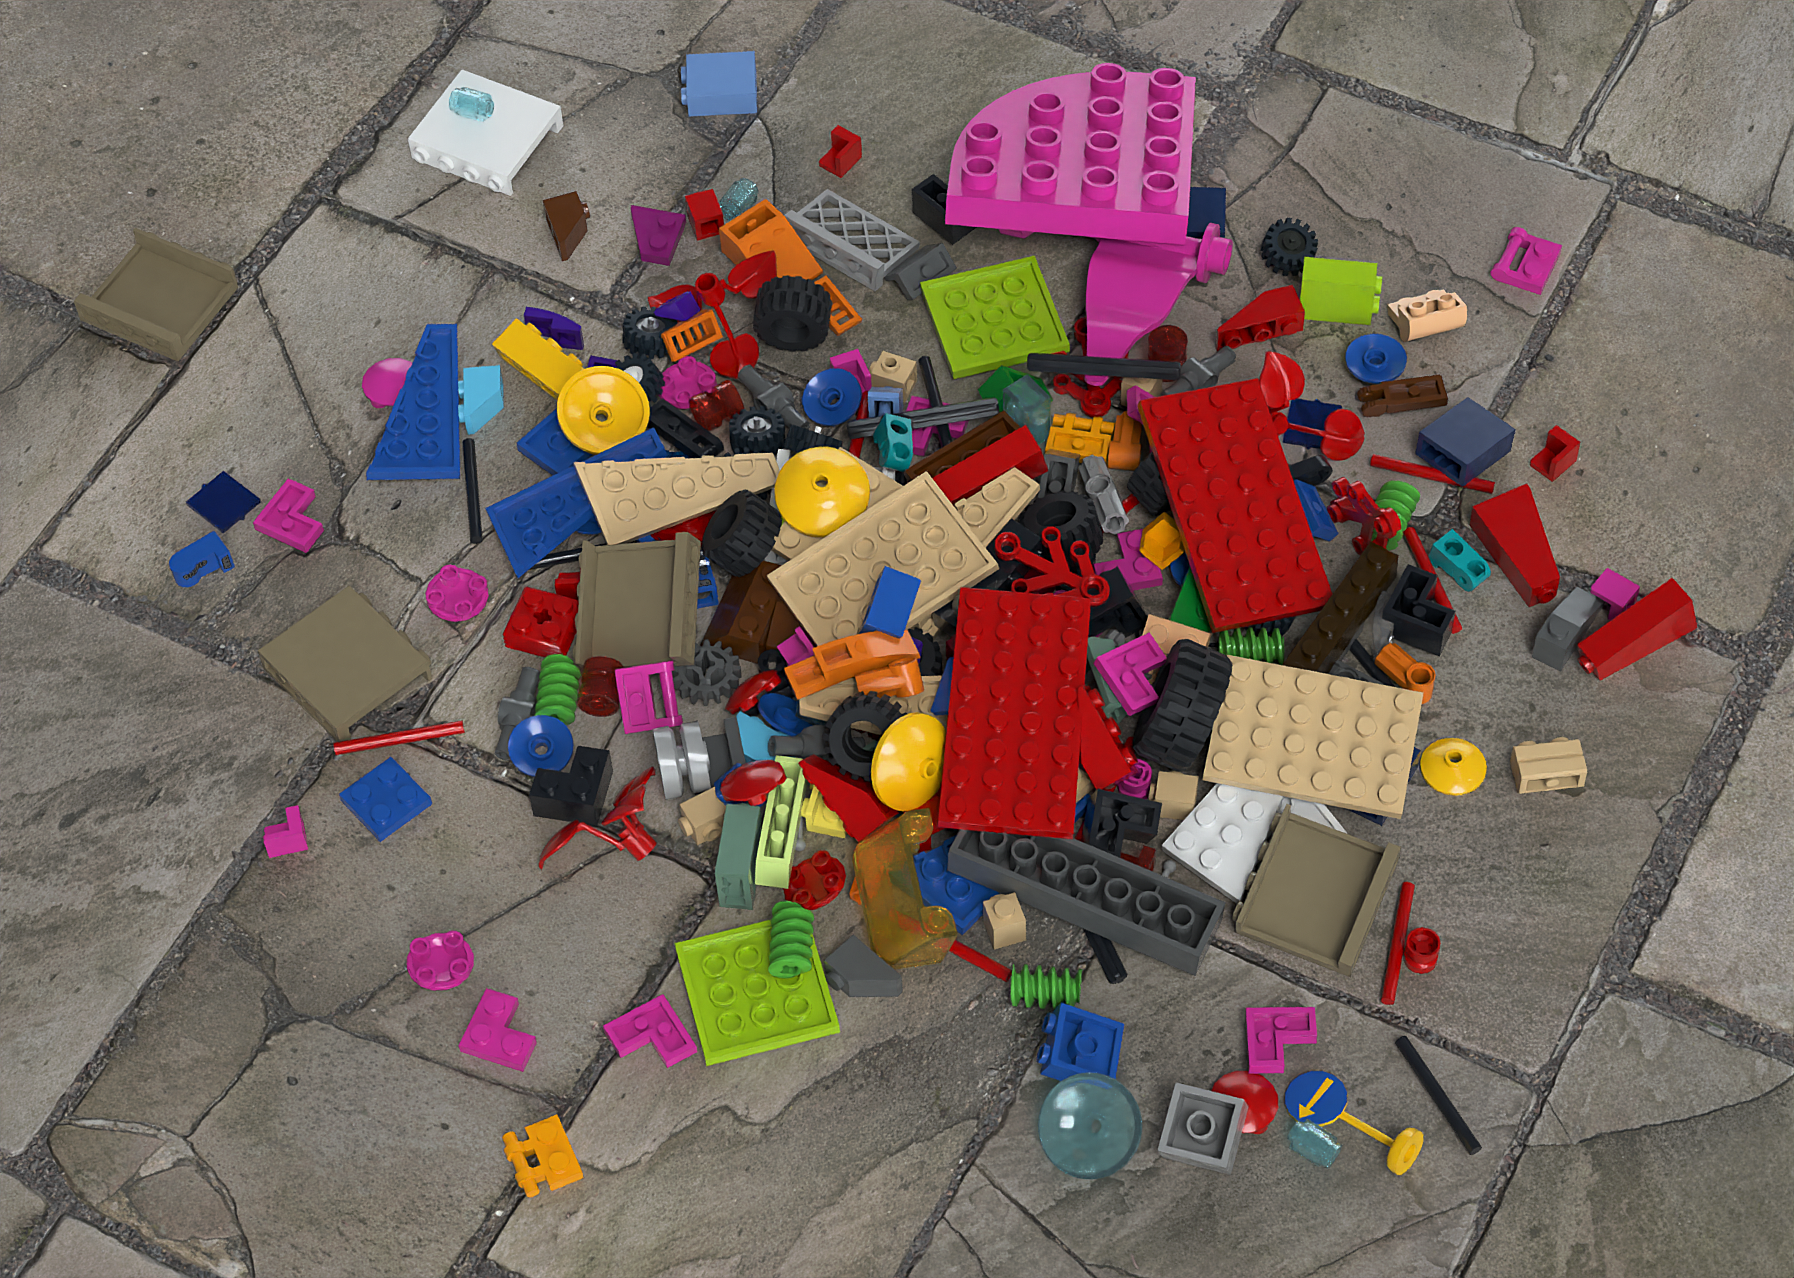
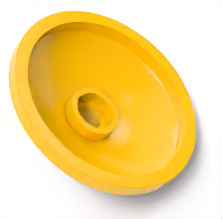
M594 366L577 372L565 383L557 401V419L566 438L579 449L595 455L645 432L649 421L650 407L644 389L630 374L614 367ZM603 414L607 420L601 422L597 420L596 416Z
M831 447L809 448L791 457L781 468L774 489L776 506L784 521L796 531L818 538H825L865 512L870 499L869 480L861 464L848 453ZM820 480H824L828 483L825 487H819L816 485V483Z
M919 712L909 713L894 721L880 738L872 759L871 779L877 797L886 806L898 811L914 810L930 800L941 787L946 730L936 718Z

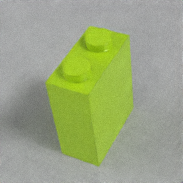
M1304 257L1300 301L1305 310L1304 319L1371 326L1372 313L1378 314L1380 296L1375 294H1381L1382 276H1377L1378 263Z

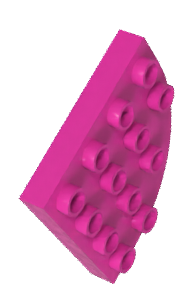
M1102 63L1096 65L1092 72L1045 79L1013 90L996 99L970 120L955 144L948 181L945 224L1185 245L1189 217L1196 77L1184 76L1181 72L1172 68H1159L1152 73L1126 72L1123 67L1117 64Z

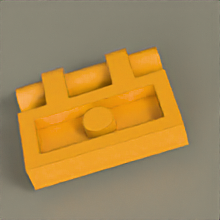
M1066 413V415L1054 414L1053 426L1050 427L1045 453L1049 449L1080 454L1079 463L1083 462V458L1093 454L1097 457L1102 456L1107 465L1110 441H1112V435H1114V422L1104 421V418L1094 417L1093 419L1076 417L1074 413Z
M557 1114L525 1127L528 1140L523 1142L518 1141L513 1131L503 1135L502 1139L506 1146L504 1153L507 1160L513 1163L517 1172L515 1174L517 1184L520 1188L524 1189L527 1197L531 1198L538 1195L540 1190L537 1183L544 1180L547 1181L550 1190L553 1191L584 1178ZM533 1154L536 1155L539 1166L534 1168L529 1167L526 1157Z

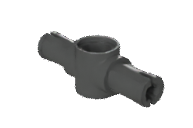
M1224 346L1209 358L1205 357L1200 361L1195 357L1188 359L1181 367L1180 379L1163 390L1160 395L1165 396L1216 386L1219 373L1236 361L1235 352L1230 347Z
M746 365L739 371L738 379L753 393V402L757 410H760V406H765L766 411L770 408L775 409V414L779 412L782 415L784 424L788 428L790 424L809 430L810 423L795 409L793 395L784 383L778 381L774 384L770 380H765L751 365Z
M523 667L516 690L511 692L510 697L505 696L501 700L498 711V724L502 732L495 749V755L502 760L511 761L508 752V741L513 729L521 721L534 716L536 713L534 694L540 679V672L535 668Z
M814 725L803 729L796 736H771L768 741L769 755L795 756L796 758L805 759L814 754L829 761L832 754L825 753L824 746L827 740H823V733L827 727ZM852 737L854 742L862 749L866 746L863 737Z

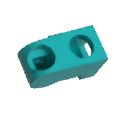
M885 413L873 433L874 443H878L880 450L879 465L884 468L904 472L909 468L913 457L911 419ZM891 424L901 427L898 433L891 428Z
M1453 529L1432 545L1429 554L1432 565L1436 569L1440 566L1465 591L1470 592L1491 575L1487 562Z

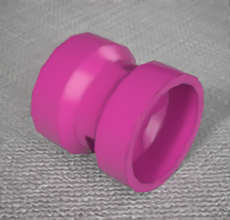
M1137 759L1138 763L1135 766L1138 773L1118 784L1119 794L1147 800L1152 770L1147 762Z

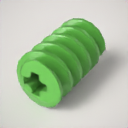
M1402 481L1384 483L1375 501L1379 508L1386 509L1391 507L1401 521V530L1397 531L1395 537L1387 541L1386 548L1389 551L1398 547L1397 542L1402 539L1407 523L1411 520L1412 513L1416 509V503L1420 500L1419 491L1414 486ZM1375 529L1373 530L1371 541L1376 539L1377 532Z
M1248 627L1245 636H1242L1240 628H1235L1232 636H1229L1228 630L1221 631L1218 636V652L1224 655L1257 661L1264 659L1268 663H1273L1274 659H1277L1279 665H1282L1284 663V637L1281 636L1279 628H1274L1270 637L1266 628H1261L1257 637L1251 627Z
M553 654L546 656L542 660L538 684L539 691L536 697V713L534 715L551 716L557 718L565 725L573 723L576 717L574 712L577 708V690L580 686L578 679L581 676L580 669L574 665L573 660L568 656Z
M780 901L772 907L773 917L771 918L772 929L770 931L772 940L770 941L771 952L769 954L770 965L768 970L772 976L792 978L801 973L808 972L812 968V963L809 959L812 957V949L810 947L813 945V938L810 935L814 932V927L811 924L814 921V914L796 902Z
M1013 964L1010 989L1012 1006L1017 1007L1021 998H1024L1027 1008L1032 1007L1035 999L1038 1000L1040 1009H1045L1049 1000L1052 1002L1053 1009L1063 1001H1065V1004L1075 1007L1076 1003L1080 1002L1082 969H1078L1075 977L1071 978L1069 968H1064L1061 977H1058L1054 966H1051L1047 976H1045L1041 965H1037L1034 973L1030 974L1028 964L1023 965L1020 973H1016Z

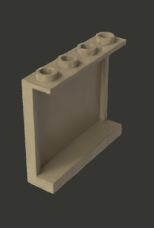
M135 228L133 233L137 243L92 297L80 293L74 300V304L81 321L175 361H179L238 289L234 269L227 263L217 262L207 258L200 252L195 253L183 248L176 242L161 239L152 232H145Z
M688 532L676 533L675 540L603 546H595L587 540L583 541L582 552L579 554L581 574L580 582L577 585L579 605L578 613L575 616V626L577 629L576 644L573 647L575 664L588 672L613 671L619 668L673 660L674 666L694 665L701 541Z
M350 585L258 650L263 669L337 742L350 740L349 727L419 675H422L428 681L432 680L429 667L431 660L422 649L417 651L412 646L409 637L402 630L397 632L392 627L391 621L384 612H377L372 608L368 597L362 592L358 594Z
M1286 804L1283 813L1277 812L1273 819L1270 831L1274 832L1270 843L1264 842L1258 855V861H1261L1257 873L1252 871L1245 886V890L1249 891L1245 902L1239 901L1234 910L1232 920L1236 921V933L1351 977L1400 859L1401 846L1388 842L1386 848L1293 814L1291 813V805Z

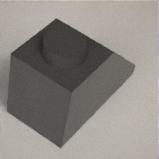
M1049 449L1044 455L1048 472L1041 475L1038 498H1043L1050 493L1056 494L1060 491L1069 493L1074 491L1076 486L1080 454Z
M854 934L824 960L825 978L828 984L836 991L841 989L849 997H898L903 992L902 976Z

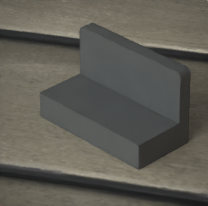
M943 243L924 246L888 273L884 279L886 281L896 280L906 299L913 300L922 294L920 282L947 276L957 267Z
M736 717L724 719L725 734L702 737V741L706 742L710 771L708 773L711 788L715 787L714 782L736 763L746 764Z

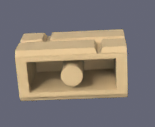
M1559 737L1548 743L1536 744L1534 741H1524L1518 746H1513L1510 765L1518 794L1584 787L1587 766L1579 739L1569 740L1565 737Z

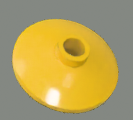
M1444 738L1433 742L1425 749L1420 761V771L1426 783L1434 790L1446 795L1457 796L1474 791L1482 784L1487 770L1486 760L1482 752L1472 743L1458 738ZM1450 759H1455V760H1458L1459 762L1454 763V762H1451Z

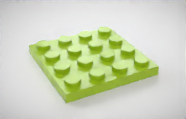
M1035 255L920 282L924 302L953 380L996 370L1001 365L1008 367L1025 363L1029 353L1051 354L1060 351L1070 352V343Z
M771 920L674 943L706 1066L840 1033L839 1022L813 934L810 935L813 938V945L810 947L812 949V957L809 959L812 963V968L810 971L792 978H778L769 973L770 941L772 940L770 935L772 929Z

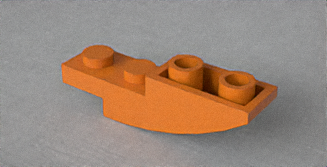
M908 630L904 631L900 639L880 631L844 637L812 648L814 656L785 667L784 671L798 700L855 677V674L887 667L892 661L906 657H916L919 659L920 654Z

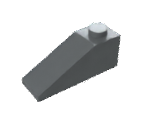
M1576 587L1550 614L1536 635L1532 658L1562 671L1575 651L1577 644L1580 643L1601 611L1605 601L1592 593Z

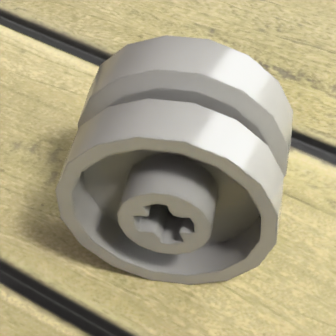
M698 720L681 724L679 728L681 745H676L673 730L669 726L652 729L665 800L683 796L682 776L686 775L688 776L690 790L695 795L711 789L708 773L710 771L706 742L702 741Z

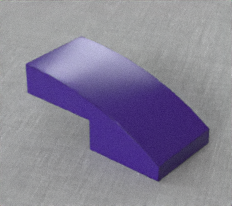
M526 306L524 312L525 325L530 322L542 333L541 336L552 337L561 348L584 349L582 328L576 322L548 310Z

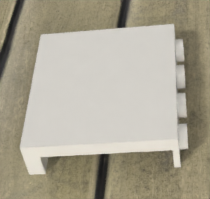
M461 70L409 136L408 142L412 159L419 163H426L439 168L445 173H452L465 178L469 182L481 184L495 192H502L511 196L513 194L511 180L549 130L558 133L564 126L561 106Z

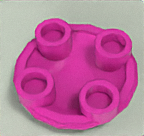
M685 356L662 373L665 386L661 387L663 392L662 395L658 396L676 408L687 409L697 407L714 394L717 385L715 373L709 366L696 362L694 357Z
M388 358L378 361L368 368L363 376L362 389L365 396L370 399L373 407L384 408L385 406H394L399 391L405 383L407 371L412 366L411 361L402 358Z
M451 564L441 568L440 573L429 582L425 593L427 605L432 613L443 620L453 622L465 621L478 615L486 606L489 597L485 577L472 570L457 568Z
M457 931L434 933L424 938H416L410 944V952L407 956V971L411 979L423 988L438 991L456 987L469 977L474 967V954L469 944L463 940L462 934Z

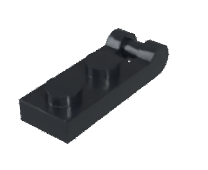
M661 399L650 407L647 427L650 429L654 427L659 436L690 458L717 456L724 451V445L718 437L666 400ZM701 443L704 447L701 448L698 444Z

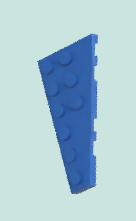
M653 427L582 462H585V464L602 463V461L614 460V462L635 461V459L665 458L668 455ZM574 466L485 508L518 578L594 516Z

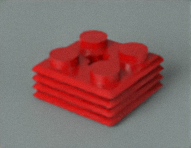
M524 587L503 632L505 647L541 657L553 654L566 656L577 633L575 616L578 613L579 600L531 587Z

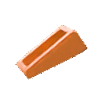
M827 275L814 282L823 286L824 291L830 294V299L833 303L831 313L837 309L841 311L835 316L830 315L829 329L837 336L862 322V318ZM845 316L850 319L841 325L837 322Z
M703 309L687 321H681L661 333L672 362L723 337L712 309ZM698 323L701 324L702 329H703V331H704V335H703V336H702V334H701V332H700V329H699V327H698ZM690 327H692V329H693V331H694V334H695V336H696V340H695V341H694V339H693V337H692V334H691V332H690V329H689ZM682 331H684V334L688 341L687 346L685 345L682 335L680 333ZM673 336L676 337L680 350L678 351L672 340Z

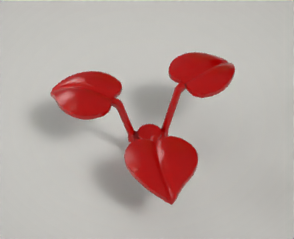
M774 250L767 251L740 262L730 271L728 275L729 284L724 279L719 281L713 273H704L697 278L695 287L688 284L678 285L658 295L648 297L650 308L651 306L659 307L669 299L687 291H691L700 311L702 310L703 302L707 306L714 307L729 340L719 342L713 348L710 354V363L718 374L737 379L739 371L744 366L751 365L753 368L755 367L759 358V346L754 337L747 333L734 338L720 308L726 295L724 289L734 294L741 291L746 298H757L758 290L762 287V284L766 281L771 282V278L777 277L776 254Z
M1271 351L1265 352V361L1259 383L1278 436L1285 433L1287 429L1323 436L1320 450L1325 457L1331 460L1342 461L1355 455L1364 442L1365 432L1359 417L1354 412L1347 409L1333 411L1325 420V431L1288 423L1285 414L1278 412L1289 407V400H1295L1302 395L1305 378L1300 366L1288 356Z
M652 766L629 781L613 801L615 808L601 822L603 826H606L615 820L621 819L625 826L617 834L621 838L620 840L576 819L561 828L547 842L541 853L538 867L542 870L545 860L567 844L575 833L582 830L615 845L620 851L626 848L637 861L647 856L654 849L657 842L647 833L635 813L644 811L643 798L646 791L644 785L651 776H655L656 769Z

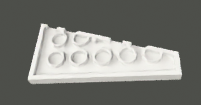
M1217 783L1162 844V850L1236 904L1239 901L1243 902L1247 880L1250 873L1256 870L1255 866L1258 861L1259 852L1263 843L1269 839L1272 832L1270 828L1276 813H1279L1281 810L1284 796Z

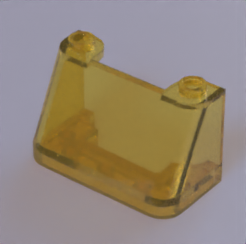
M929 808L916 809L904 813L859 842L852 854V862L871 950L893 969L941 963L958 936L952 914L941 906L924 907L912 853H917L919 844L925 842L933 831Z

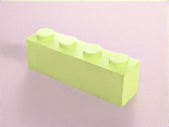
M779 755L775 757V761L781 764L787 778L784 783L777 785L768 794L756 857V885L785 889L789 887L801 821V810L807 788V780L803 775V769L798 764L803 760L801 758Z

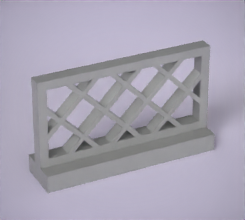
M828 189L797 213L790 210L784 215L813 256L873 291L878 290L883 285V278L920 247V241ZM829 201L838 208L822 209V205ZM855 216L861 220L856 222H845L844 217ZM819 217L820 223H814L807 218ZM824 217H839L840 222H824ZM862 230L863 235L848 236L847 231ZM867 230H879L884 235H868ZM829 231H842L843 236H836ZM886 243L887 249H871L870 244ZM891 243H902L906 247L892 249ZM852 244H865L866 249H859ZM888 257L889 261L883 263L876 258Z

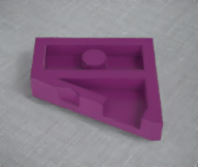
M631 205V216L641 261L670 266L687 223L686 215Z

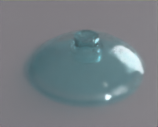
M1079 1073L1062 1080L1048 1093L1039 1113L1038 1133L1045 1154L1058 1169L1080 1179H1100L1115 1174L1133 1158L1141 1140L1142 1117L1134 1096L1121 1082L1100 1073ZM1095 1120H1099L1101 1123V1130L1098 1133H1095L1091 1127Z

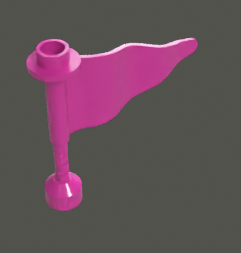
M1209 223L1202 239L1186 236L1185 245L1090 237L1095 238L1099 244L1090 259L1087 276V356L1124 358L1136 341L1164 322L1181 292L1195 275L1197 281L1201 283H1207L1212 272L1225 275L1231 260L1233 241L1232 239L1220 237L1219 224ZM999 229L1001 234L1023 239L1034 233L1030 231ZM1085 375V382L1089 385L1100 386L1110 376Z

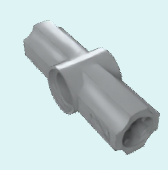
M1093 454L1083 458V462L1078 468L1085 483V490L1089 498L1094 502L1103 531L1113 534L1124 531L1129 519L1102 456H1094Z

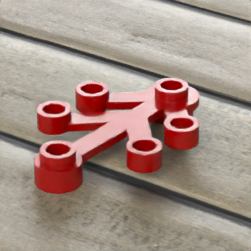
M1086 317L1078 319L1074 324V337L1082 345L1083 356H1087ZM1060 351V352L1051 353V354L1068 355L1065 351ZM1129 351L1124 358H1129ZM1058 374L1053 378V390L1060 395L1068 393L1079 400L1084 414L1090 417H1101L1110 411V399L1121 390L1122 381L1119 379L1124 377L1114 376V379L1102 389H1100V386L1089 385L1085 382L1087 384V390L1071 382V378L1068 375ZM1072 374L1085 382L1084 374ZM1059 383H1065L1066 385L1061 386V385H1058V384H1059Z
M1345 477L1333 481L1332 489L1338 498L1330 502V505L1327 506V511L1334 523H1344L1348 520L1362 523L1360 535L1352 539V545L1356 553L1359 555L1363 553L1372 539L1374 529L1377 532V536L1371 542L1387 549L1388 539L1395 537L1397 531L1401 530V521L1397 513L1391 507L1386 509L1379 508L1360 481L1350 484Z
M1050 526L1045 528L1041 536V542L1049 549L1053 563L1022 548L1019 537L1012 532H1003L997 536L995 540V553L1000 559L1005 561L1015 559L1045 574L1027 580L1023 578L1014 580L1011 585V592H1016L1015 588L1018 586H1024L1027 589L1024 593H1031L1065 584L1073 589L1056 596L1090 598L1092 607L1100 606L1107 601L1110 593L1109 584L1101 576L1095 575L1089 558L1090 548L1086 542L1075 541L1070 547V557L1074 562L1078 563L1082 576L1080 577L1069 570L1060 543L1061 533L1056 527ZM1048 534H1054L1057 539L1048 541L1045 537ZM1004 546H1011L1013 551L1009 553L1003 552L1002 548ZM1082 548L1085 550V554L1077 555L1074 550ZM1095 588L1099 591V594L1093 596L1087 591ZM1045 593L1044 595H1055V594H1054V593Z

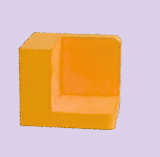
M1163 512L1143 529L1139 551L1161 570L1184 553L1185 549L1176 521L1166 512Z

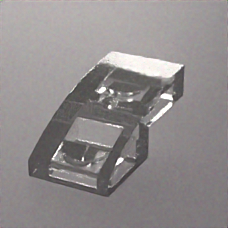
M1382 591L1378 599L1373 618L1370 647L1371 657L1374 661L1382 648L1391 643L1394 623L1382 619L1383 610L1392 595L1385 591Z

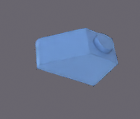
M890 386L871 387L868 391L869 418L882 416L885 413L895 414L903 412V388H893Z

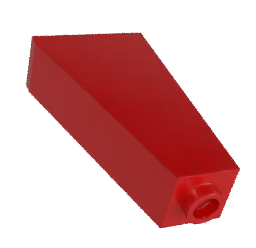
M1024 425L932 479L954 506L956 502L963 498H970L981 491L984 485L1014 467L1031 479L1048 472V468L1039 445L1027 425Z
M1526 483L1472 506L1470 527L1527 606L1532 607L1539 603L1545 604L1551 601L1557 595L1560 575L1529 485Z
M1670 578L1578 643L1577 647L1580 657L1577 660L1587 674L1593 672L1601 681L1692 632L1697 628L1692 599L1673 578Z

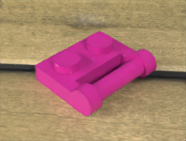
M1514 227L1508 236L1509 242L1499 263L1494 264L1490 272L1491 276L1499 282L1541 295L1561 254L1562 245L1529 235L1523 228ZM1519 247L1527 249L1517 272L1510 270L1509 267Z
M673 660L615 669L625 734L648 731L665 726L674 727L683 723L682 714L679 715L674 689L672 671L675 668ZM659 673L666 717L657 718L650 674Z

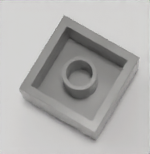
M1176 1082L1157 1151L1166 1159L1231 1175L1248 1105L1241 1098Z

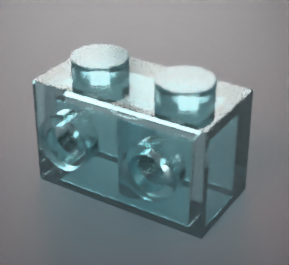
M1027 374L1003 389V410L1020 427L1027 425L1037 444L1043 443L1048 438L1050 432L1051 397Z

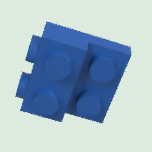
M1060 1003L1052 1013L1048 1012L1043 1020L1042 1032L1047 1033L1046 1043H1042L1039 1047L1036 1062L1042 1064L1040 1074L1071 1085L1076 1080H1080L1110 1090L1115 1085L1124 1024Z

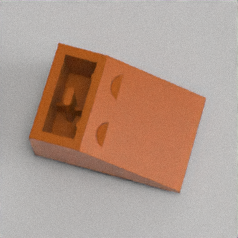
M767 199L759 202L719 228L721 252L735 265L754 255L774 250L777 258L778 278L789 275L790 277L800 276L802 279L813 280L823 274L822 268L788 220Z

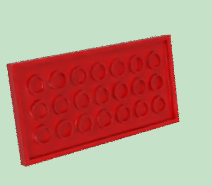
M1255 378L1140 400L1137 407L1212 633L1321 611L1333 594L1259 379Z
M960 587L938 827L1073 839L1082 714L1079 713L1078 687L1085 685L1091 607L1090 598Z

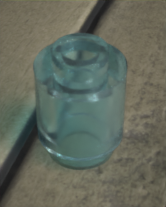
M462 87L460 89L455 88L449 98V108L456 115L484 122L492 115L494 102L488 93Z
M746 178L735 181L721 198L719 205L725 219L731 221L752 208L755 204L759 190L752 181Z
M1307 1119L1304 1123L1298 1121L1287 1137L1291 1141L1289 1148L1315 1166L1319 1167L1322 1165L1327 1169L1334 1163L1343 1146L1337 1142L1336 1136L1310 1119Z

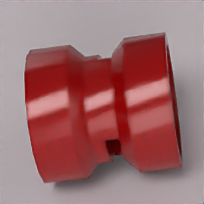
M1421 927L1412 930L1408 934L1403 960L1406 967L1412 972L1419 974L1428 973L1437 965L1441 942L1435 931Z

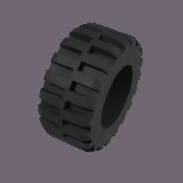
M1189 639L1178 640L1172 646L1170 653L1167 654V660L1160 667L1157 677L1152 684V688L1159 696L1156 704L1142 710L1132 742V747L1138 755L1175 771L1188 769L1197 758L1199 751L1203 748L1204 742L1212 730L1221 704L1224 701L1233 666L1227 655Z

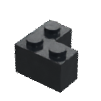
M932 174L912 188V211L953 245L977 227L945 224L948 185Z
M1409 564L1406 566L1383 610L1380 634L1440 657L1452 633L1456 611L1432 602L1438 575Z
M1118 566L1112 570L1102 572L1099 576L1108 582L1110 593L1105 603L1100 606L1090 607L1088 637H1095L1115 626L1119 633L1122 632L1125 638L1145 627L1148 615ZM1095 588L1087 591L1093 596L1099 594V591Z
M577 746L570 773L537 768L529 794L533 816L567 822L578 819L579 822L598 826L613 774L610 750Z
M1097 789L1088 798L1081 842L1120 858L1123 839L1147 844L1157 836L1162 803Z

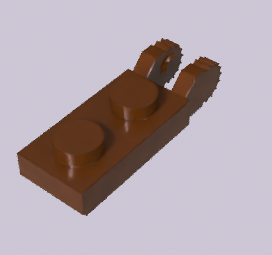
M1440 374L1381 382V384L1360 388L1357 392L1358 400L1364 403L1361 407L1362 414L1367 418L1372 416L1379 417L1385 412H1403L1447 406L1448 396Z

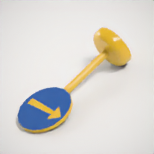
M1324 1071L1304 1073L1295 1078L1285 1092L1287 1111L1298 1123L1308 1127H1322L1340 1118L1390 1147L1387 1155V1166L1396 1175L1404 1174L1412 1166L1421 1150L1424 1135L1418 1129L1406 1128L1394 1140L1345 1112L1347 1091L1343 1082L1333 1074Z

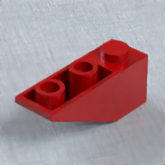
M1289 285L1264 291L1217 329V352L1224 346L1235 349L1242 345L1263 342L1267 339L1292 335L1303 331L1305 310L1294 286Z
M1081 685L1078 687L1079 713L1082 714L1081 764L1096 790L1108 791L1138 773L1135 766L1138 760L1132 749L1128 745L1124 747L1118 737L1121 734V730L1112 717L1108 718L1102 709L1105 702L1096 688L1091 689L1090 686Z
M814 754L798 763L803 769L802 772L805 779L817 787L823 795L822 798L825 805L831 811L836 812L843 821L844 830L849 836L855 838L858 843L871 836L898 814L897 810L886 806L879 800L872 783L864 781L862 778H859L858 781L851 779L852 773L847 771L843 775L838 772L840 767L833 766L830 762Z

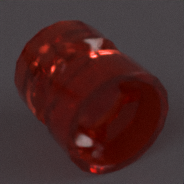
M1161 325L1155 328L1148 337L1147 360L1179 362L1182 367L1187 361L1188 339L1186 333L1181 328L1173 325ZM1162 379V382H1173V381H1176V380H1164V379Z
M725 380L712 386L710 393L702 391L688 399L695 421L709 432L721 427L723 420L729 422L730 419H733L735 413L740 415V410L744 409L740 394L730 380Z
M596 656L584 662L581 675L582 684L579 688L577 700L578 707L583 712L596 717H607L617 713L620 701L615 669L624 668L619 661L605 656Z

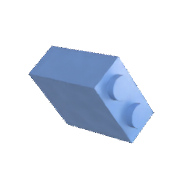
M755 51L686 54V66L681 67L682 84H686V87L681 88L682 105L688 106L689 116L757 113Z

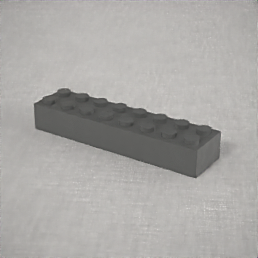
M960 829L948 852V871L1004 895L1015 892L1020 902L1196 976L1222 922L1226 904L1224 901L1074 838L1062 839Z

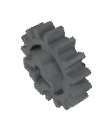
M708 639L704 641L703 646H699L695 642L694 665L674 666L675 670L672 671L674 689H679L680 697L683 699L690 695L691 704H695L698 699H702L704 706H708L710 699H714L717 704L721 703L720 696L722 695L730 698L732 695L731 688L736 689L739 686V678H742L739 657L733 656L732 648L728 647L722 650V642L720 641L714 646H710Z

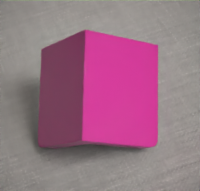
M858 349L830 357V369L838 368L850 372L858 380L862 393L871 389V374Z
M1606 568L1591 586L1590 592L1611 604L1608 620L1611 621L1637 602L1640 586Z
M800 626L795 629L796 634L777 646L788 663L787 666L814 656L812 648L816 646Z
M298 805L285 808L286 823L264 828L265 835L263 840L269 858L308 850L304 821Z

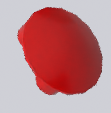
M777 670L761 672L741 683L729 698L725 710L733 715L739 710L746 712L759 701L756 696L763 690L768 692L781 682V678L777 675Z
M773 760L752 761L730 772L722 781L720 791L725 801H747L749 805L756 806L765 802L767 799L766 794L777 787V785L784 783L787 777L779 762Z
M817 851L811 858L802 861L796 867H792L788 889H783L785 899L796 902L807 910H815L827 905L838 896L844 887L846 872L843 864L837 858L831 857L828 851Z
M1234 1071L1225 1074L1214 1083L1211 1090L1245 1100L1248 1105V1111L1242 1133H1264L1268 1125L1274 1120L1279 1108L1278 1094L1273 1084L1264 1076L1249 1074V1071Z

